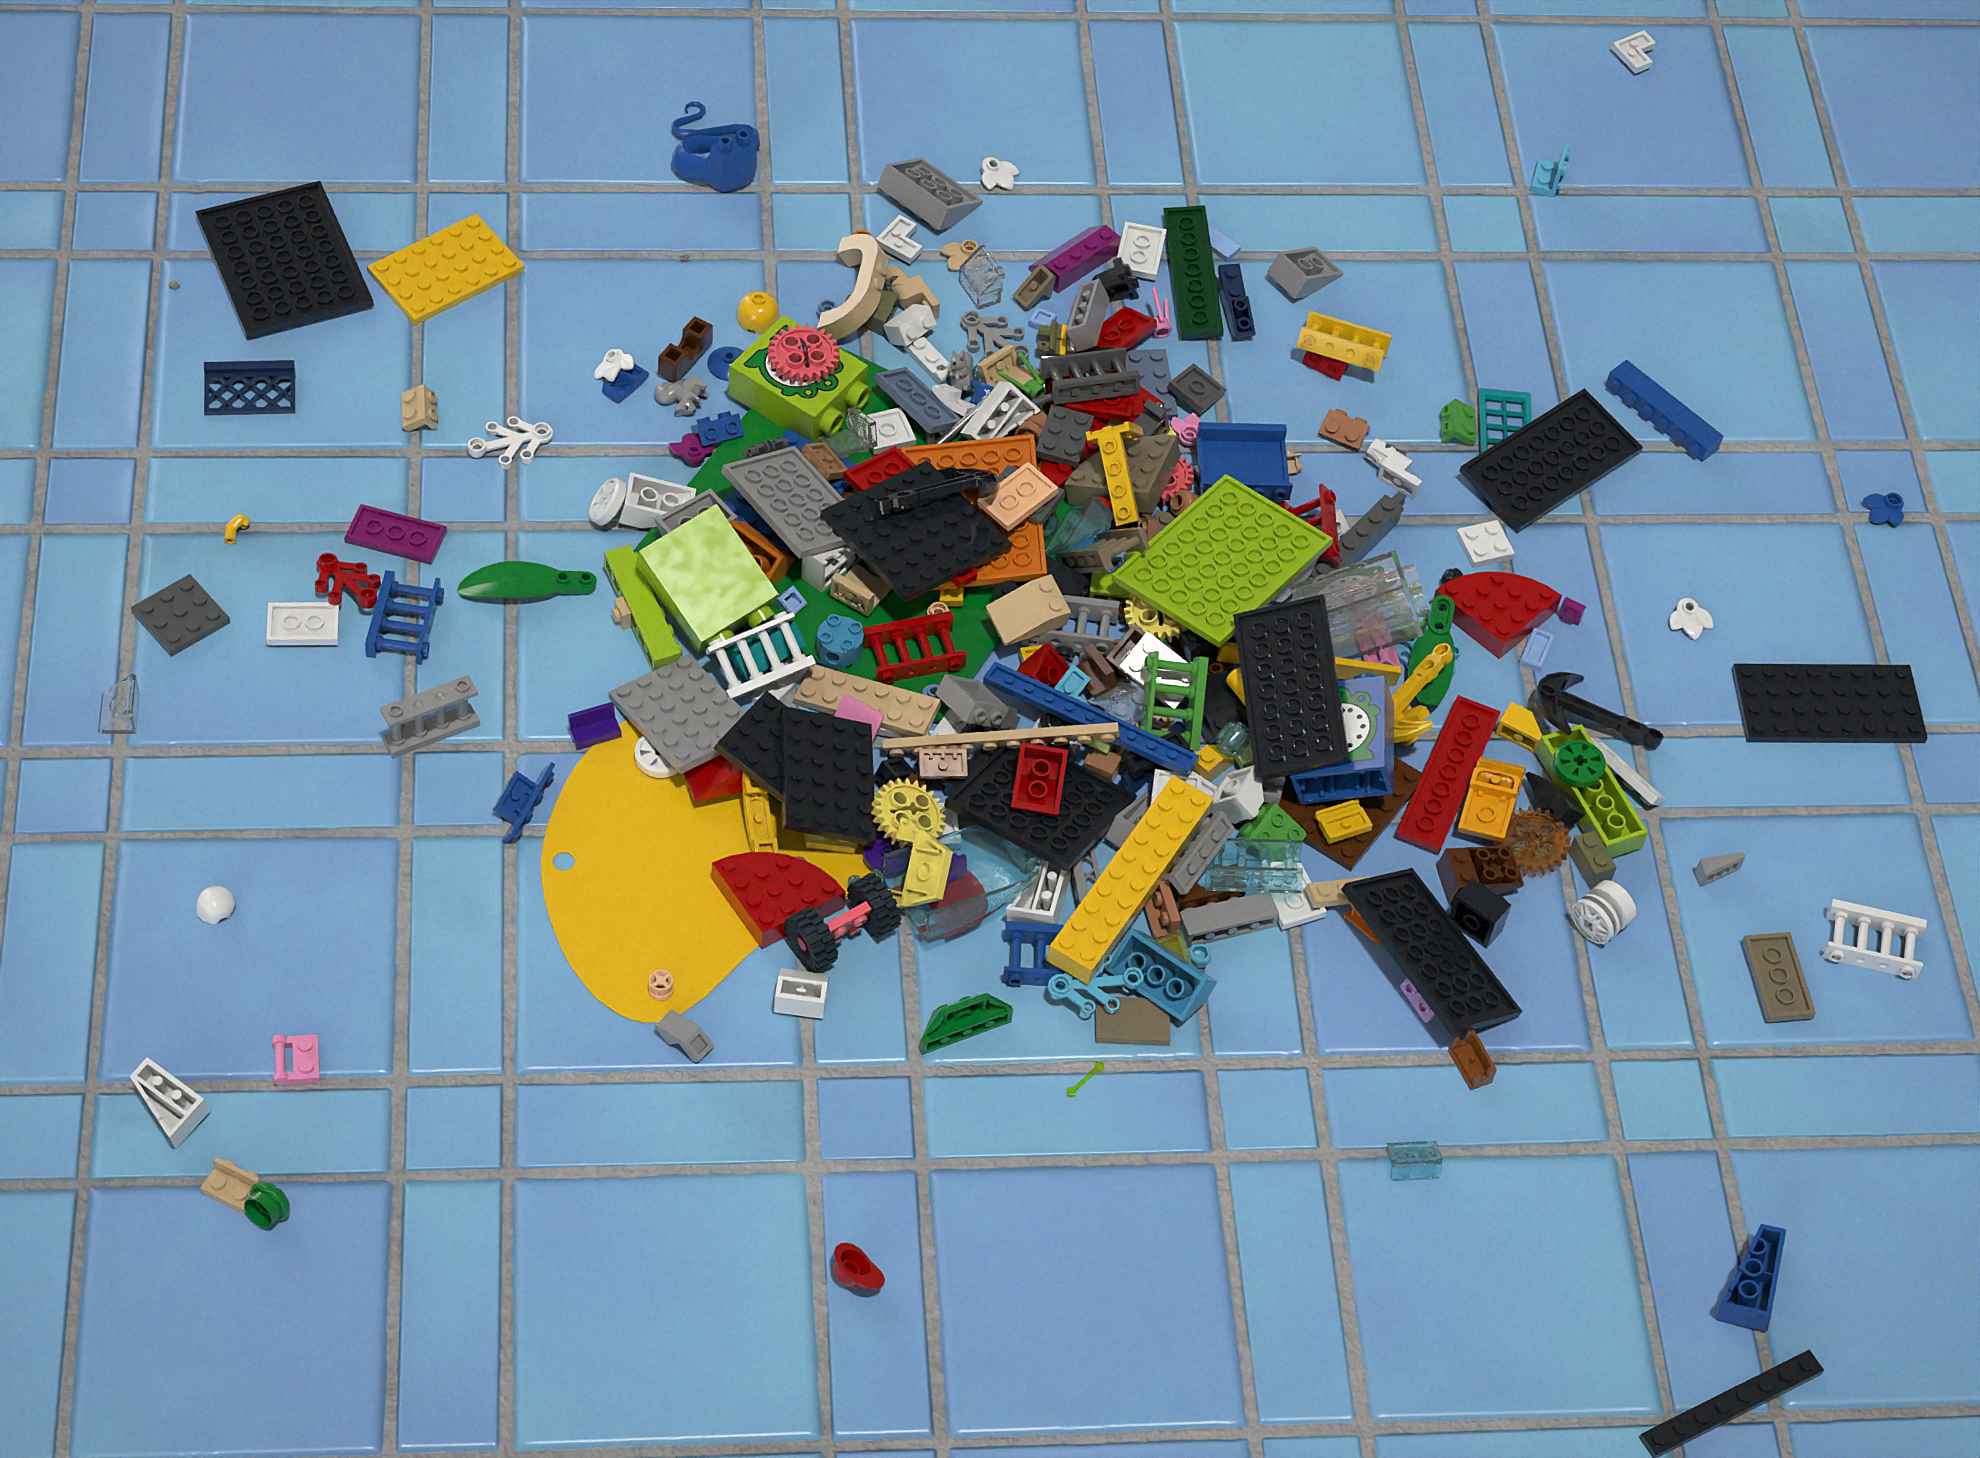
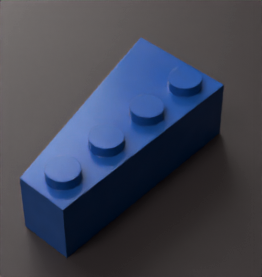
M1765 1224L1760 1225L1746 1256L1728 1287L1725 1297L1719 1305L1717 1321L1768 1331L1786 1229Z

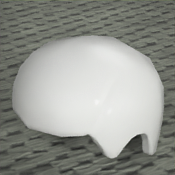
M212 886L206 888L198 896L195 908L197 916L203 922L218 924L221 919L231 916L236 905L235 898L225 887Z

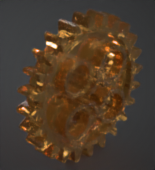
M1528 806L1527 812H1524L1520 807L1518 814L1512 813L1504 843L1493 841V846H1511L1518 868L1523 870V876H1526L1528 871L1532 872L1533 877H1536L1537 871H1540L1545 876L1546 869L1554 872L1555 865L1561 867L1562 860H1567L1571 837L1568 836L1569 829L1564 828L1563 822H1557L1555 815L1550 817V810L1543 814L1540 807L1537 808L1536 812L1532 811L1531 806Z

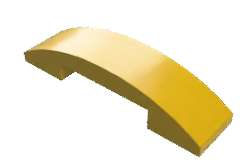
M743 773V805L751 851L779 853L777 838L773 836L768 792Z

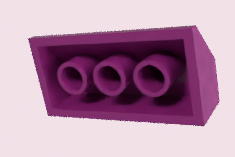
M1107 225L1089 227L1030 265L1028 270L1033 272L1042 263L1056 276L1053 290L1058 294L1118 255L1121 237Z

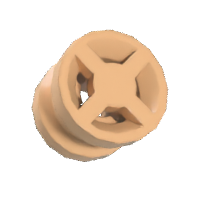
M656 970L649 977V994L653 999L664 1001L673 994V976L667 970Z

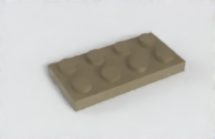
M1782 932L1744 936L1742 942L1767 1022L1814 1018L1816 1012L1791 933Z

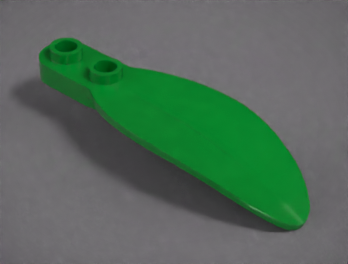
M505 561L487 565L472 572L461 581L457 591L460 596L470 598H528L546 596L553 593L587 595L595 591L597 578L588 571H561L538 563Z
M1439 595L1434 598L1430 608L1427 627L1417 638L1408 665L1409 678L1425 657L1433 653V649L1437 645L1447 643L1451 647L1453 652L1451 662L1444 664V667L1438 672V676L1426 683L1414 697L1419 703L1427 706H1435L1443 700L1453 676L1455 649L1450 628L1455 604L1446 595Z

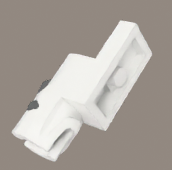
M1379 438L1375 439L1367 450L1368 455L1366 458L1377 467H1380L1378 479L1414 500L1419 495L1422 480L1410 474L1413 461L1406 457V452L1391 446V444Z

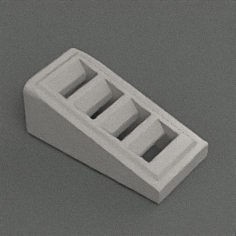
M1735 853L1700 859L1695 870L1699 885L1704 886L1739 870L1746 857L1745 854Z

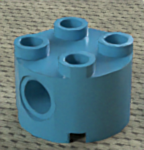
M837 614L829 615L827 620L823 621L819 626L817 634L816 652L820 657V661L830 668L839 670L846 669V666L851 664L852 666L856 665L861 659L863 651L864 633L862 624L849 617Z

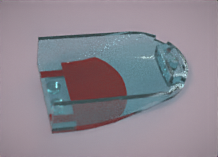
M980 825L970 826L936 837L938 841L953 851V854L956 853L958 856L965 854L967 857V875L946 883L942 900L907 907L902 910L927 944L952 936L984 920L1028 888L1039 874L1041 858ZM913 845L884 854L883 882L887 884V889L903 891Z

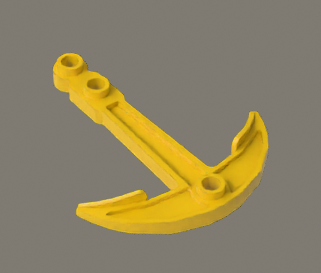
M1442 643L1437 645L1433 649V653L1425 657L1414 669L1413 674L1392 695L1394 701V720L1425 684L1438 676V672L1444 667V664L1451 662L1453 652L1449 644ZM1400 720L1398 722L1399 726L1394 725V743L1412 739L1426 732L1434 726L1432 721Z

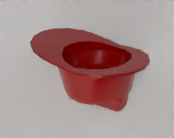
M847 1242L840 1243L835 1247L833 1273L840 1283L851 1288L862 1286L868 1289H879L884 1285V1274L859 1247Z

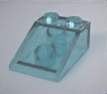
M1098 497L1071 507L1047 543L1045 554L1050 556L1086 539H1091L1099 533H1105L1111 527L1110 522L1114 517V513Z

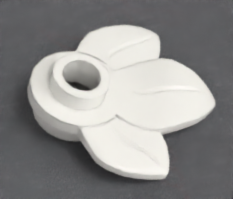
M987 157L981 164L983 172L981 179L987 189L990 190L997 184L1005 189L1012 190L1014 185L1013 177L1019 174L1018 169L1012 163L999 161L994 157Z
M621 349L609 350L603 362L595 370V379L597 380L604 376L607 380L613 382L620 369H633L634 360L632 356L624 354Z
M1691 598L1681 599L1677 604V610L1671 614L1669 619L1672 630L1683 628L1693 640L1700 636L1703 628H1713L1711 615L1708 611L1699 608L1696 601Z

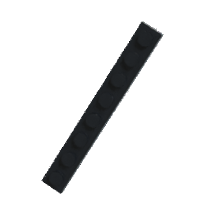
M1809 1349L1647 1430L1640 1435L1639 1439L1651 1457L1658 1458L1822 1375L1824 1369Z

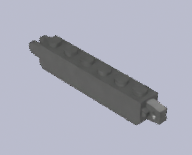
M1399 491L1390 498L1385 494L1338 541L1341 550L1339 555L1340 565L1335 566L1328 558L1317 562L1310 576L1297 588V592L1302 594V587H1317L1327 578L1344 571H1349L1351 567L1356 566L1397 525L1404 509L1403 505L1405 504L1406 495Z

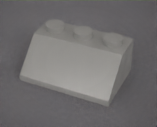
M710 488L655 519V523L663 537L715 504L718 505L729 523L732 520L738 521V517Z

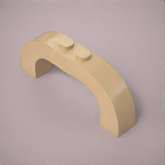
M854 234L841 238L837 252L848 267L861 264L855 289L850 298L837 308L821 312L817 328L819 331L825 329V335L832 334V340L841 339L861 327L871 317L879 304L888 272L889 261L885 252L870 235Z

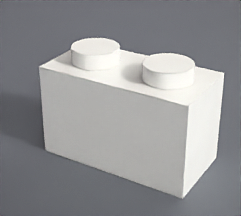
M913 304L885 323L883 327L890 344L907 346L936 326L937 323L930 306Z

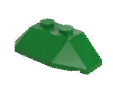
M988 993L977 994L972 997L966 996L953 1004L941 1005L936 1010H933L921 1038L920 1053L924 1055L1011 1023L1013 1008L1011 1005Z

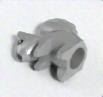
M964 350L959 354L952 351L950 361L951 386L962 390V392H972L973 387L970 382L971 379L973 380V357L970 353L964 352Z
M695 375L688 379L678 380L673 384L671 382H663L655 388L654 392L655 398L661 404H671L676 400L679 401V404L674 409L676 417L695 413L696 406L700 407L702 405L699 402L700 398L698 396L708 397L709 394L705 390L707 385Z

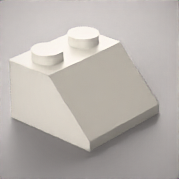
M1254 765L1225 774L1211 796L1214 798L1210 811L1212 815L1216 811H1223L1233 824L1242 820L1253 819L1258 815L1264 797L1262 781H1257Z

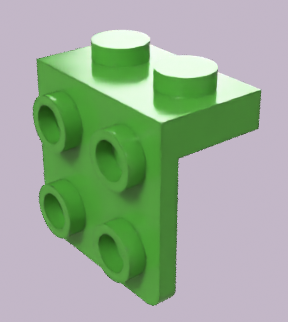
M1276 803L1262 804L1258 815L1241 827L1240 835L1236 841L1241 846L1254 845L1271 862L1291 857L1306 837V831Z

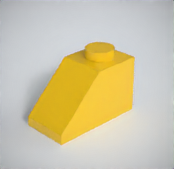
M1511 702L1500 719L1496 730L1497 735L1536 754L1542 734L1533 713L1525 707Z
M1207 744L1195 753L1199 755V762L1193 771L1211 783L1236 763V760L1220 745Z

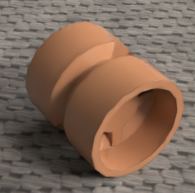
M1041 412L1033 414L1024 420L1025 422L1015 431L1014 436L1034 434L1036 451L1047 415Z

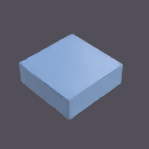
M1037 307L1028 321V326L1039 330V325L1051 326L1052 319L1056 321L1057 315Z

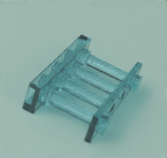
M1228 838L1212 859L1213 865H1206L1205 890L1302 894L1303 868H1295V862L1301 863L1302 840ZM1222 860H1237V866H1222ZM1246 861H1261V867H1246ZM1270 862H1285V868L1271 867Z

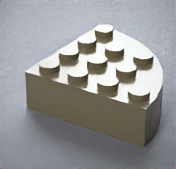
M1160 434L1139 437L1135 442H1124L1138 512H1154L1181 457L1177 435ZM1101 451L1084 461L1066 481L1065 489L1069 505L1085 506L1093 497H1103L1111 502Z

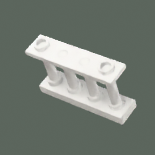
M786 611L773 616V621L723 641L722 638H719L709 643L710 647L705 652L707 655L716 653L729 683V690H726L729 698L735 700L807 670L816 664L812 655L806 657L805 654L801 653L788 623L795 617L793 612L787 614ZM780 626L793 655V663L786 666L780 662L767 633L768 630ZM755 635L759 636L772 665L770 668L772 672L765 675L759 672L746 642V639ZM736 643L751 675L749 677L750 681L743 684L737 680L724 648Z
M1832 899L1827 910L1826 919L1835 921L1833 942L1828 941L1822 953V958L1833 962H1842L1895 974L1904 978L1917 979L1923 963L1914 961L1915 940L1921 939L1926 929L1927 920ZM1845 924L1859 927L1857 948L1843 945ZM1868 929L1882 932L1880 953L1866 950ZM1892 934L1906 938L1904 958L1890 955Z

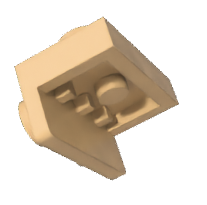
M425 384L401 393L402 428L409 432L427 424L432 430L437 429L438 413L436 403L438 399L435 392L430 390Z

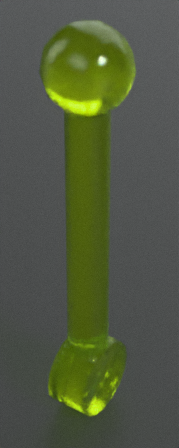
M1098 1061L1095 1064V1068L1074 1087L1067 1088L1066 1095L1069 1098L1075 1097L1076 1091L1098 1071H1102L1105 1068L1104 1063Z

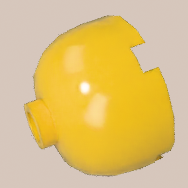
M763 291L750 292L738 304L737 321L739 326L747 332L749 329L755 331L754 334H763L780 318L779 305L769 293Z

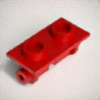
M1307 350L1302 364L1339 382L1343 372L1346 373L1349 367L1347 362Z

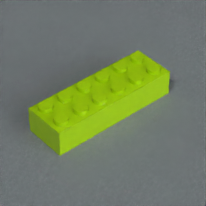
M1583 725L1570 727L1572 730L1571 735L1557 731L1541 736L1536 754L1552 781L1572 795L1582 808L1585 816L1578 821V824L1583 832L1587 833L1595 830L1611 858L1641 849L1648 831L1607 764L1602 778L1596 784L1589 787L1571 786L1563 782L1554 771L1553 758L1561 744L1571 740H1582L1594 745ZM1576 761L1577 765L1582 766L1581 762Z

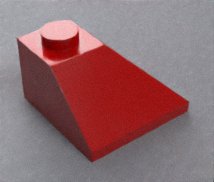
M1048 642L1022 662L1017 672L1054 688L1070 666Z

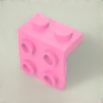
M850 695L843 696L834 715L840 718L872 724V744L884 720L883 713Z

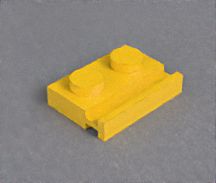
M1358 799L1316 811L1314 815L1329 844L1371 831L1373 826L1363 807H1360Z

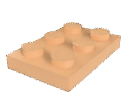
M1027 462L1000 482L998 492L986 498H979L977 502L981 509L1004 529L1010 531L1057 495L1059 490L1054 483Z

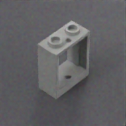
M945 674L935 693L966 723L999 729L1009 710L979 680Z

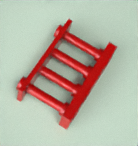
M1322 483L1319 485L1320 497L1296 508L1291 507L1285 500L1277 503V505L1297 517L1321 507V515L1305 521L1314 527L1322 524V531L1333 538L1332 545L1319 556L1317 562L1328 558L1335 566L1340 565L1339 555L1341 550L1338 545L1335 510L1336 496L1332 490H1329Z
M952 611L863 627L864 649L874 648L880 667H876L875 681L889 684L894 681L951 670L957 671L965 668L967 652L966 650L956 652L949 632L953 631L954 616ZM940 635L947 654L934 656L927 637ZM918 639L924 658L911 660L905 641ZM896 643L902 663L889 665L883 645Z

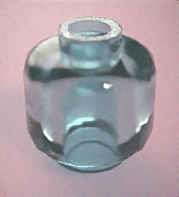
M1232 722L1226 723L1216 736L1217 749L1228 757L1241 755L1250 743V736L1247 733L1249 729L1241 722L1236 724Z

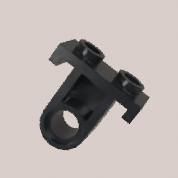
M1121 257L1113 260V268L1095 275L1092 281L1100 279L1110 301L1129 294L1131 300L1139 297L1137 288L1140 287L1136 276L1132 277L1133 273L1129 264H1124Z

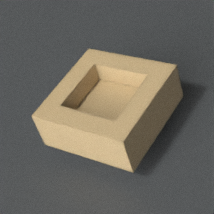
M623 596L615 598L614 609L611 610L614 621L619 622L622 630L631 628V612Z

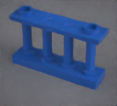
M385 570L365 641L366 657L376 658L378 649L381 650L383 647L416 652L417 664L422 665L424 656L429 654L430 643L428 640L439 601L442 602L444 598V588H441L440 578H435L433 589L399 584L398 581H395V571ZM401 593L429 597L430 601L428 607L394 602L392 598L393 595ZM392 611L424 615L425 619L423 625L389 620L387 615L392 613ZM390 629L420 634L418 643L386 639L382 636V633Z
M1006 921L1004 942L1012 943L1011 967L1004 966L1002 983L1013 986H1048L1051 977L1057 974H1064L1065 971L1062 969H1045L1046 945H1051L1064 925ZM1022 943L1036 945L1035 968L1021 967ZM1061 984L1056 985V987L1064 988V986Z

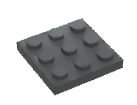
M191 574L131 607L132 614L170 657L230 624V617Z

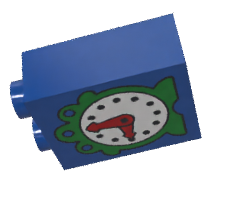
M1362 673L1353 679L1338 681L1350 762L1291 774L1290 777L1300 804L1394 794V701L1385 675L1376 676L1370 673Z

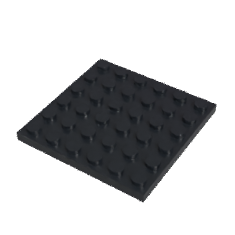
M927 460L821 510L820 517L905 603L1010 551L1012 548V543L960 492L922 500L911 504V507L908 509L893 507L891 513L878 514L874 505L875 498L947 480Z
M1001 746L945 799L944 807L1066 872L1111 827L1116 815L1137 798L1136 794L1074 762L1073 768L1065 771L1058 817L1011 809L1020 748L1010 749L1006 746Z

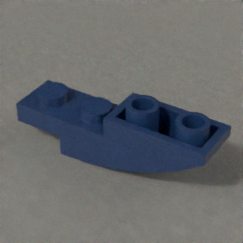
M1240 263L1219 265L1220 296L1233 336H1255L1256 332L1249 296H1246Z

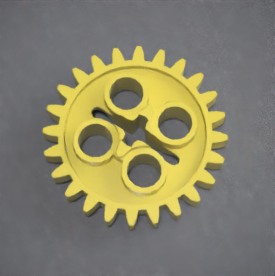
M1129 594L1130 600H1126V608H1124L1126 624H1128L1129 629L1135 623L1143 631H1148L1162 643L1164 638H1167L1169 642H1172L1173 636L1179 639V634L1188 630V628L1164 613L1163 625L1160 626L1159 615L1161 611L1134 594Z
M897 778L895 782L890 780L886 785H883L875 794V799L871 803L874 807L871 814L876 815L873 822L880 823L877 830H884L886 832L884 838L890 836L892 838L891 844H895L898 841L900 842L901 849L908 845L909 850L912 851L913 842L896 838L901 817L912 820L939 840L944 833L943 829L947 825L943 822L947 815L941 813L945 807L937 805L941 799H933L934 791L926 792V785L920 788L918 787L917 780L912 785L908 778L903 783L900 778Z

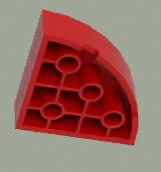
M1496 571L1477 572L1450 580L1435 590L1433 600L1439 595L1450 597L1455 604L1452 623L1495 657L1501 659L1531 634L1534 627L1538 628L1557 612L1562 595L1551 587L1532 578Z
M747 852L731 855L712 862L711 879L761 949L787 937L788 935L784 930L786 928L784 926L785 919L806 907L813 908V911L816 910L818 915L823 918L845 908L846 891L833 877L821 868L803 859L773 852Z

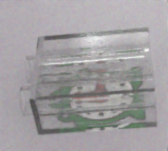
M1396 550L1289 585L1294 600L1324 594L1334 657L1355 659L1421 637L1423 632L1418 618L1430 615L1414 563L1401 567Z

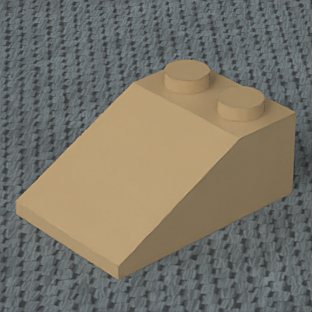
M1052 574L1032 580L985 607L1004 646L1066 626L1071 613Z

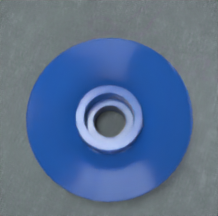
M731 346L714 350L707 361L710 373L718 379L729 381V365L744 351Z

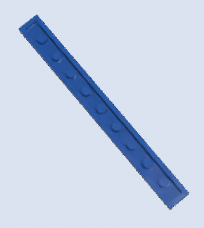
M994 662L983 677V683L1073 725L1118 722L1120 738H1115L1112 743L1185 777L1190 775L1199 762V755L998 662Z

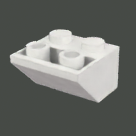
M781 968L775 993L774 1012L823 1019L830 975Z

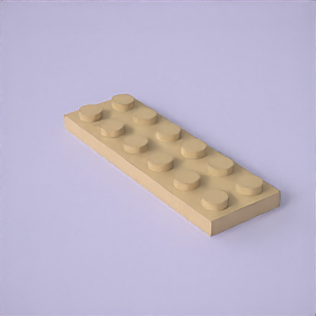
M814 665L808 670L794 696V704L835 715L843 696L850 695L883 713L884 720L880 728L911 737L926 736L941 707V699Z

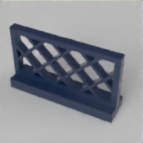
M295 361L204 362V415L295 414ZM290 379V385L284 390L277 385L280 380ZM242 380L246 384L239 391L231 385L235 381ZM258 380H265L269 383L262 390L254 385ZM210 381H220L223 385L215 391L210 387ZM251 387L257 394L249 400L243 393ZM272 387L280 392L273 399L265 394ZM227 388L235 393L228 400L220 395ZM285 396L290 400V406L281 407L277 402ZM238 397L246 403L239 408H235L231 404ZM260 397L269 402L264 407H257L254 404ZM215 398L223 403L219 408H209V403Z

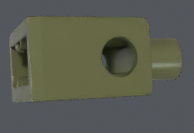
M882 290L877 308L862 327L884 336L885 329L883 325L894 317L898 309L899 294ZM851 295L847 296L845 302L850 298Z

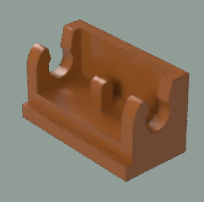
M1475 1030L1469 1031L1466 1034V1038L1462 1041L1457 1036L1453 1040L1448 1052L1470 1091L1491 1084L1497 1069Z

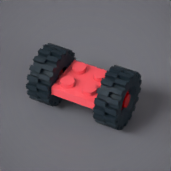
M869 873L849 884L847 888L849 894L847 896L851 901L849 904L853 909L827 923H824L823 917L819 916L816 910L813 911L811 907H806L785 919L784 926L786 928L784 930L788 935V942L792 945L790 947L792 951H795V956L801 960V964L804 967L806 966L808 971L815 973L838 959L837 943L848 933L854 935L862 930L864 926V930L869 932L870 936L878 938L901 925L900 909L896 906L898 903L896 899H893V893L887 889V884L882 882L881 877L876 876L875 873Z

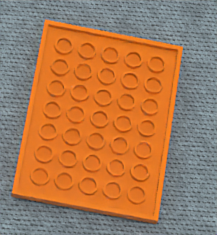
M1034 434L901 447V451L915 465L927 460L937 470L952 466L956 469L974 468L991 471L999 477L1007 465L1019 469L1029 462L1037 469ZM971 488L959 491L1012 543L1010 551L976 567L977 579L964 587L1000 584L1006 581H1030L1047 576L1042 525L1031 523L1025 518L1010 531H1007L978 506L977 500L980 498L981 489ZM948 581L932 590L957 587L951 581Z

